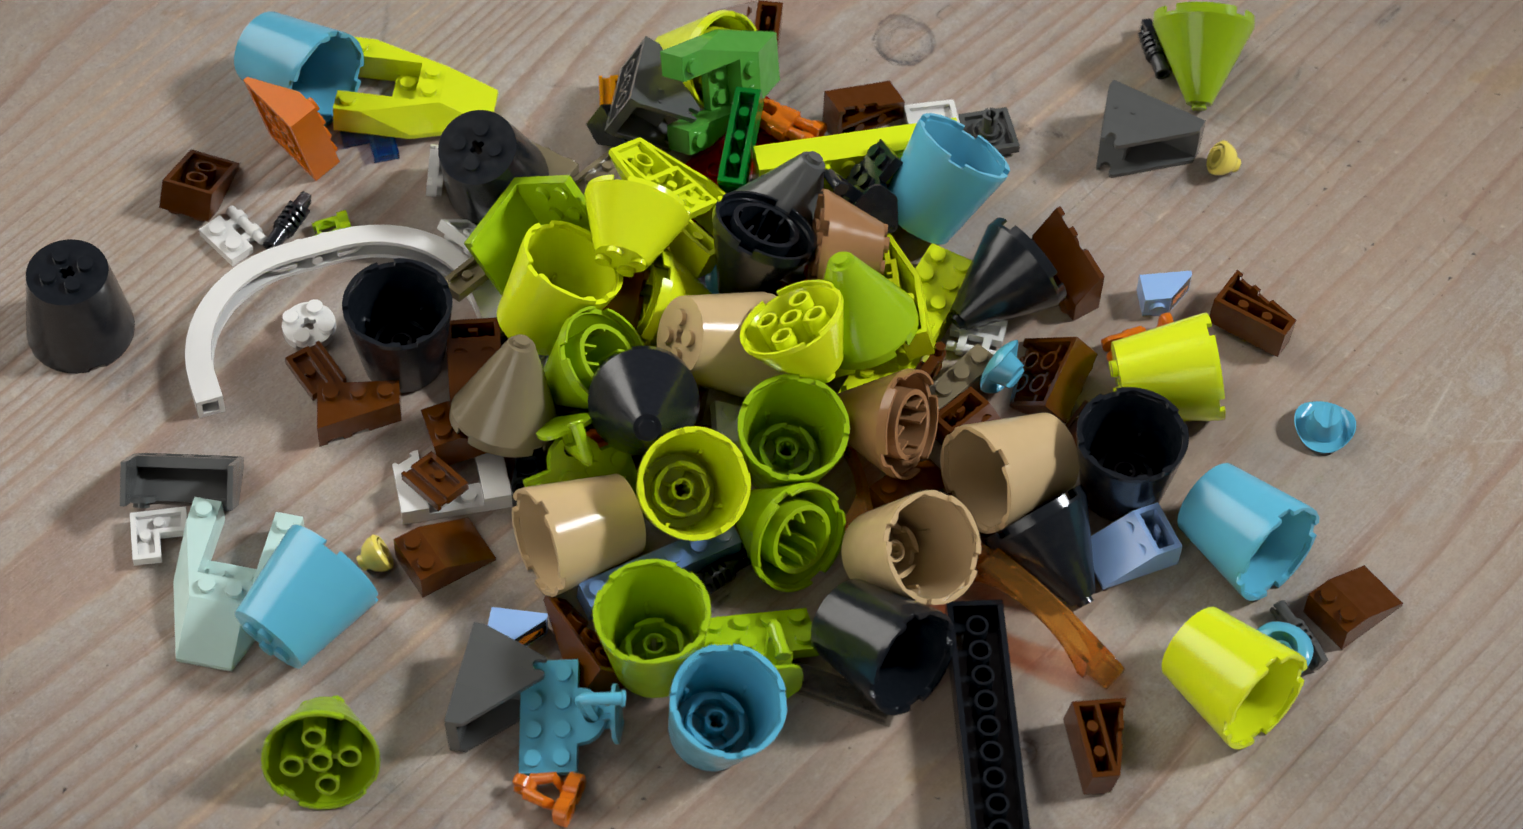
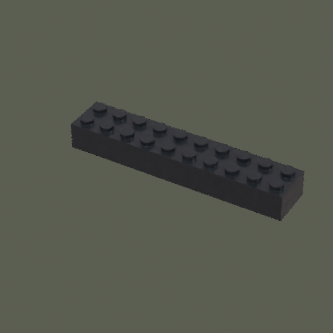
M1003 599L952 601L946 603L945 614L952 620L954 629L951 631V640L955 642L949 664L966 829H1030Z

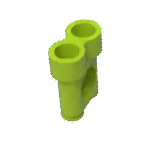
M346 210L336 212L335 216L314 221V223L311 222L314 232L317 230L318 234L323 233L321 230L335 226L336 228L332 231L351 227Z

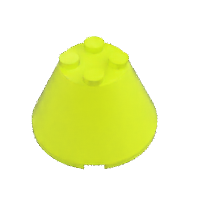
M614 175L599 176L588 182L584 192L596 255L595 262L598 265L616 269L620 275L625 277H633L634 273L646 270L686 228L691 216L690 210L686 211L684 208L685 202L677 194L657 183L634 176H629L628 180L614 179Z
M806 280L788 285L776 291L777 297L766 304L761 301L749 313L740 330V342L747 353L781 374H800L799 377H806L815 381L818 379L823 383H828L835 378V371L840 367L844 358V300L840 290L835 288L833 283L825 280Z

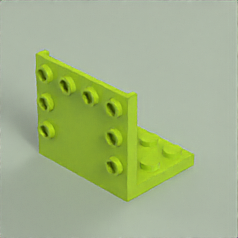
M570 175L514 177L464 242L466 248L501 296L523 238L533 225L540 223V225L549 224L551 220H558L575 224L591 232L585 197Z

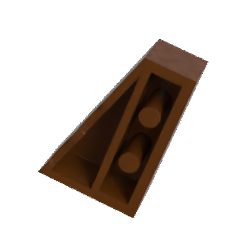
M891 81L824 91L822 121L827 124V131L830 135L877 129L902 119L905 101Z
M1237 269L1213 301L1209 314L1211 322L1219 328L1278 357L1289 343L1297 320L1274 300L1269 302L1260 294L1261 289L1256 285L1251 286L1242 278L1243 274Z
M399 380L317 383V433L320 447L328 445L327 441L333 439L353 437L352 433L365 429L371 431L402 421Z
M1126 698L1072 701L1063 718L1083 795L1111 793L1121 775L1123 748L1121 742L1124 729L1123 715Z

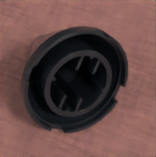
M733 191L724 194L721 201H717L712 212L718 293L764 292L808 262L817 245L816 234L809 222L795 209L792 208L790 213L776 206L778 199L762 193Z
M998 217L987 226L950 312L952 316L950 319L958 329L963 327L969 330L1057 307L1067 297L1064 283L1057 286L1053 279V276L1058 272L1048 257L1019 227L1015 225L1013 228L1008 229L1003 226L1007 222L1004 218Z
M634 346L632 349L611 355L595 372L588 390L589 416L592 418L595 430L610 446L631 455L644 456L650 446L661 436L679 428L694 426L699 412V391L689 367L675 354L654 346Z
M1082 484L1067 491L1071 497L1070 499L1067 498L1066 494H1062L1002 529L1003 538H1000L997 532L984 539L989 549L1070 606L1077 604L1079 608L1092 602L1093 598L1091 595L1096 593L1088 498Z

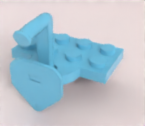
M578 659L547 660L546 663L537 662L533 665L535 669L544 671L545 678L520 693L519 773L527 776L531 773L557 772L558 775H569L571 771L578 773L579 746L592 743L601 736L605 729H611L614 744L620 745L624 729L623 707L626 704L625 690L621 691L617 683L612 684L611 692H593L590 689L580 688V662Z

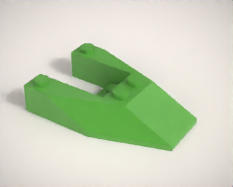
M715 29L660 51L662 76L682 82L700 75L702 79L704 110H701L698 114H692L697 118L694 123L680 119L667 125L669 149L693 155L709 148L727 132L736 86L761 89L763 98H765L780 81L776 32Z

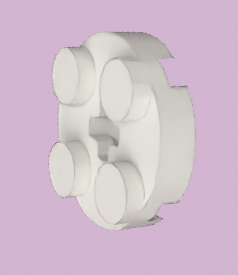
M431 144L426 196L436 197L442 195L443 173L438 156V145Z
M316 299L297 304L286 310L282 316L284 339L293 348H296V346L300 348L312 347L316 345L317 341H320L326 347L332 341V336L336 332V321L333 312ZM312 323L314 328L309 330L307 327H302L305 324Z

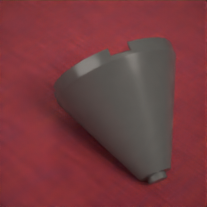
M803 152L734 191H752L778 199L776 206L790 213L792 208L795 209L812 226L819 193L823 194L821 189H824L825 163L822 156L817 152Z

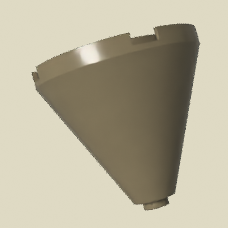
M526 335L512 336L455 394L449 412L450 423L457 434L461 430L469 437L468 444L484 452L504 457L532 456L534 449L543 447L545 451L556 440L542 441L536 435L540 428L551 419L559 417L535 343Z

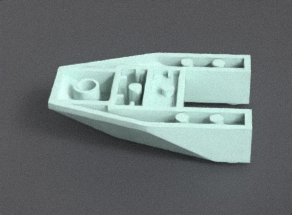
M194 497L186 520L173 581L176 661L232 672L256 641L243 630L235 617V611L288 529L292 525L305 527L304 519L302 516L280 512L275 513L257 569L211 560L225 522L222 502Z

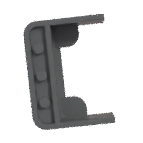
M134 453L120 462V506L125 507L133 503L134 508H149L150 503L156 501L193 502L194 497L221 501L224 511H233L240 501L244 457Z

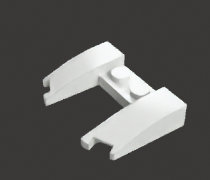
M418 450L409 453L410 458L399 465L397 463L392 464L403 525L513 507L512 493L503 456L486 453L475 457L480 483L468 484L469 489L451 503L444 504L439 512L402 480L401 473L410 470L411 465L420 460Z

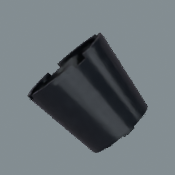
M474 110L463 113L447 125L440 137L438 156L450 203L463 220H469L476 225L481 222L514 177L549 176L548 165L539 148L505 118L495 112Z
M67 239L50 243L34 254L27 265L25 276L26 336L34 356L51 369L75 374L90 372L89 369L103 364L108 366L121 357L132 342L135 332V320L132 309L102 251L86 241Z
M394 258V262L380 265L376 262L365 267L347 285L343 294L342 310L345 323L367 376L371 381L399 380L401 393L419 390L436 379L444 363L453 309L452 294L446 279L433 267L413 259Z
M1121 387L1117 388L1114 392L1097 395L1083 408L1076 429L1080 467L1079 480L1087 492L1088 507L1098 516L1115 522L1133 510L1157 502L1160 503L1186 455L1189 443L1187 424H1184L1178 414L1179 410L1165 397L1142 388Z
M850 579L835 587L821 603L812 623L811 643L814 650L876 708L888 715H901L911 711L910 706L917 700L924 701L942 680L954 651L955 642L951 640V631L954 629V625L945 613L864 580Z

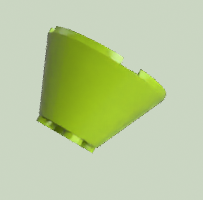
M321 696L303 701L299 708L270 731L262 747L261 767L268 784L281 797L286 795L298 801L299 806L306 808L334 809L349 805L366 794V790L378 777L380 752L372 734L350 707L345 704V700L342 697Z

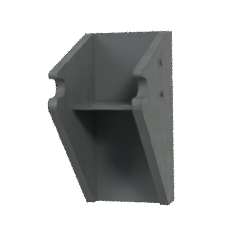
M645 36L620 69L605 132L628 141L641 137L657 148L670 152L669 144L665 142L668 141V123L665 117L668 115L694 123L697 118L691 115L689 111L693 114H698L700 107L682 81L662 76L660 51L663 49L658 42Z
M1113 80L1109 85L1096 170H1099L1102 165L1110 166L1108 176L1115 178L1191 164L1199 153L1206 120Z
M474 622L444 719L449 750L467 753L520 722V693L545 678L544 671L535 669L533 665L537 662L546 663L547 658L486 624Z

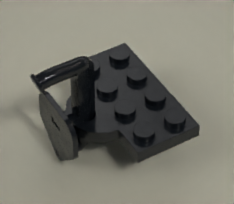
M880 139L876 144H873L868 149L867 155L863 160L851 169L846 179L832 169L825 170L824 177L834 189L833 193L884 224H888V233L897 231L898 200L895 194L888 190L886 182L903 162L886 142Z

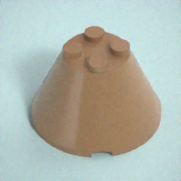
M821 189L823 194L819 193L812 223V228L817 238V245L814 255H812L811 263H808L807 280H823L830 257L837 252L843 251L852 253L881 275H884L885 260H882L883 253H888L890 238L887 237L888 224H884L832 191Z

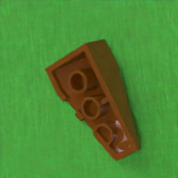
M546 595L543 601L562 659H578L580 662V688L590 689L593 692H611L612 684L616 683L620 689L624 688L625 686L622 685L614 672L597 633L587 628L589 621L566 599Z

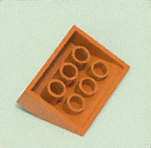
M246 77L243 80L269 135L313 179L317 181L340 162L336 154L338 148L330 140L332 135L324 126L326 122L317 112L320 108L311 97L306 99L298 91Z

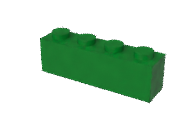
M738 86L735 88L717 178L718 187L725 193L733 192L749 181L753 161V146H756L764 105L761 89Z

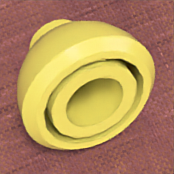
M1222 140L1216 143L1210 150L1206 162L1207 170L1213 175H1226L1230 172H1237L1241 166V159L1238 158L1235 148L1229 142Z
M374 534L366 539L362 545L360 555L356 557L359 566L364 571L370 569L376 572H383L392 569L394 565L393 557L387 545L379 536Z

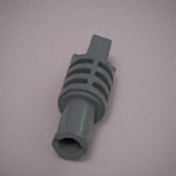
M1285 600L1278 601L1273 605L1274 607L1270 608V612L1278 622L1293 624L1301 628L1309 636L1314 652L1308 667L1312 671H1318L1328 661L1319 641L1310 632L1304 620L1296 618Z

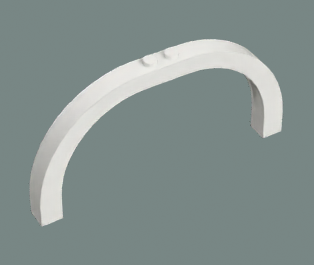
M362 225L323 232L304 239H296L293 242L267 249L241 262L216 282L204 296L194 313L187 333L185 364L198 417L203 418L225 412L223 395L214 371V354L217 340L233 312L247 298L265 286L293 275L362 258L413 259L428 264L446 277L468 260L470 256L465 254L463 249L456 244L423 230L396 225ZM488 279L466 296V298L472 305L477 318L497 317V307L502 296L490 279ZM500 328V336L505 335V333Z

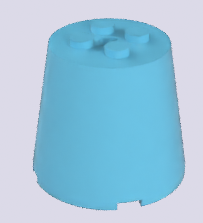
M269 11L255 17L243 30L236 45L234 66L237 75L242 80L250 77L298 91L306 99L311 97L319 106L320 110L317 112L324 118L326 122L324 126L326 127L333 123V105L337 90L358 91L361 83L358 75L360 67L364 66V55L357 39L346 32Z
M926 113L921 116L900 159L903 163L894 173L888 190L895 194L898 200V225L924 241L943 245L949 242L1007 179L1010 168L1000 152L982 136L973 137L963 130L965 125L951 118L935 113Z
M1223 463L1210 469L1194 484L1180 507L1177 523L1179 529L1234 589L1245 599L1255 601L1266 597L1267 590L1275 585L1278 588L1282 586L1302 564L1317 535L1313 532L1314 525L1319 524V515L1315 509L1230 463Z
M292 525L235 611V617L243 630L259 643V647L270 656L274 655L291 667L301 669L374 606L379 599L376 598L378 592L369 578L344 553L340 551L336 555L324 546L327 542L326 539L308 528Z
M714 644L704 647L689 656L678 669L670 690L668 732L676 753L686 763L697 769L721 771L733 767L769 746L782 729L788 708L786 705V688L777 669L762 654L739 644L717 646ZM713 721L718 724L716 728L710 725Z

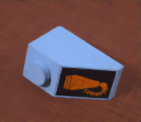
M1179 271L1139 275L1136 292L1142 316H1159L1162 313L1170 312L1189 291L1192 272Z
M491 607L488 626L528 646L548 633V614Z

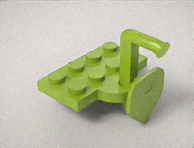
M580 413L555 417L536 432L537 438L542 441L556 440L548 450L546 458L548 470L523 479L525 487L609 474H620L627 480L636 494L638 474L631 454L621 452L609 444L599 448L598 444L586 435L584 427L590 425L593 421L589 414Z
M807 608L711 617L704 647L714 644L716 646L739 644L762 654L774 665L782 677L786 688V699L802 687L803 671L800 666L793 664V658L819 656L811 643L812 622Z

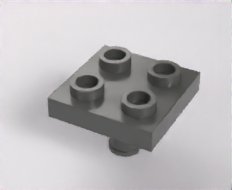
M990 107L989 110L986 108L983 111L958 114L959 122L965 125L963 129L965 132L975 138L978 135L982 136L1001 155L1019 152L1020 144L1007 107L996 109Z

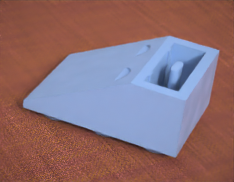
M1158 502L1133 510L1091 536L1094 574L1104 590L1178 564L1183 546Z

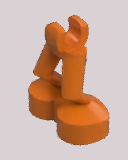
M571 771L563 783L557 772L531 773L529 777L516 773L512 782L514 791L521 794L522 799L552 810V821L554 824L567 828L575 812L576 805L579 803L584 792L586 776ZM553 783L560 791V796L557 800H553L538 792V785Z

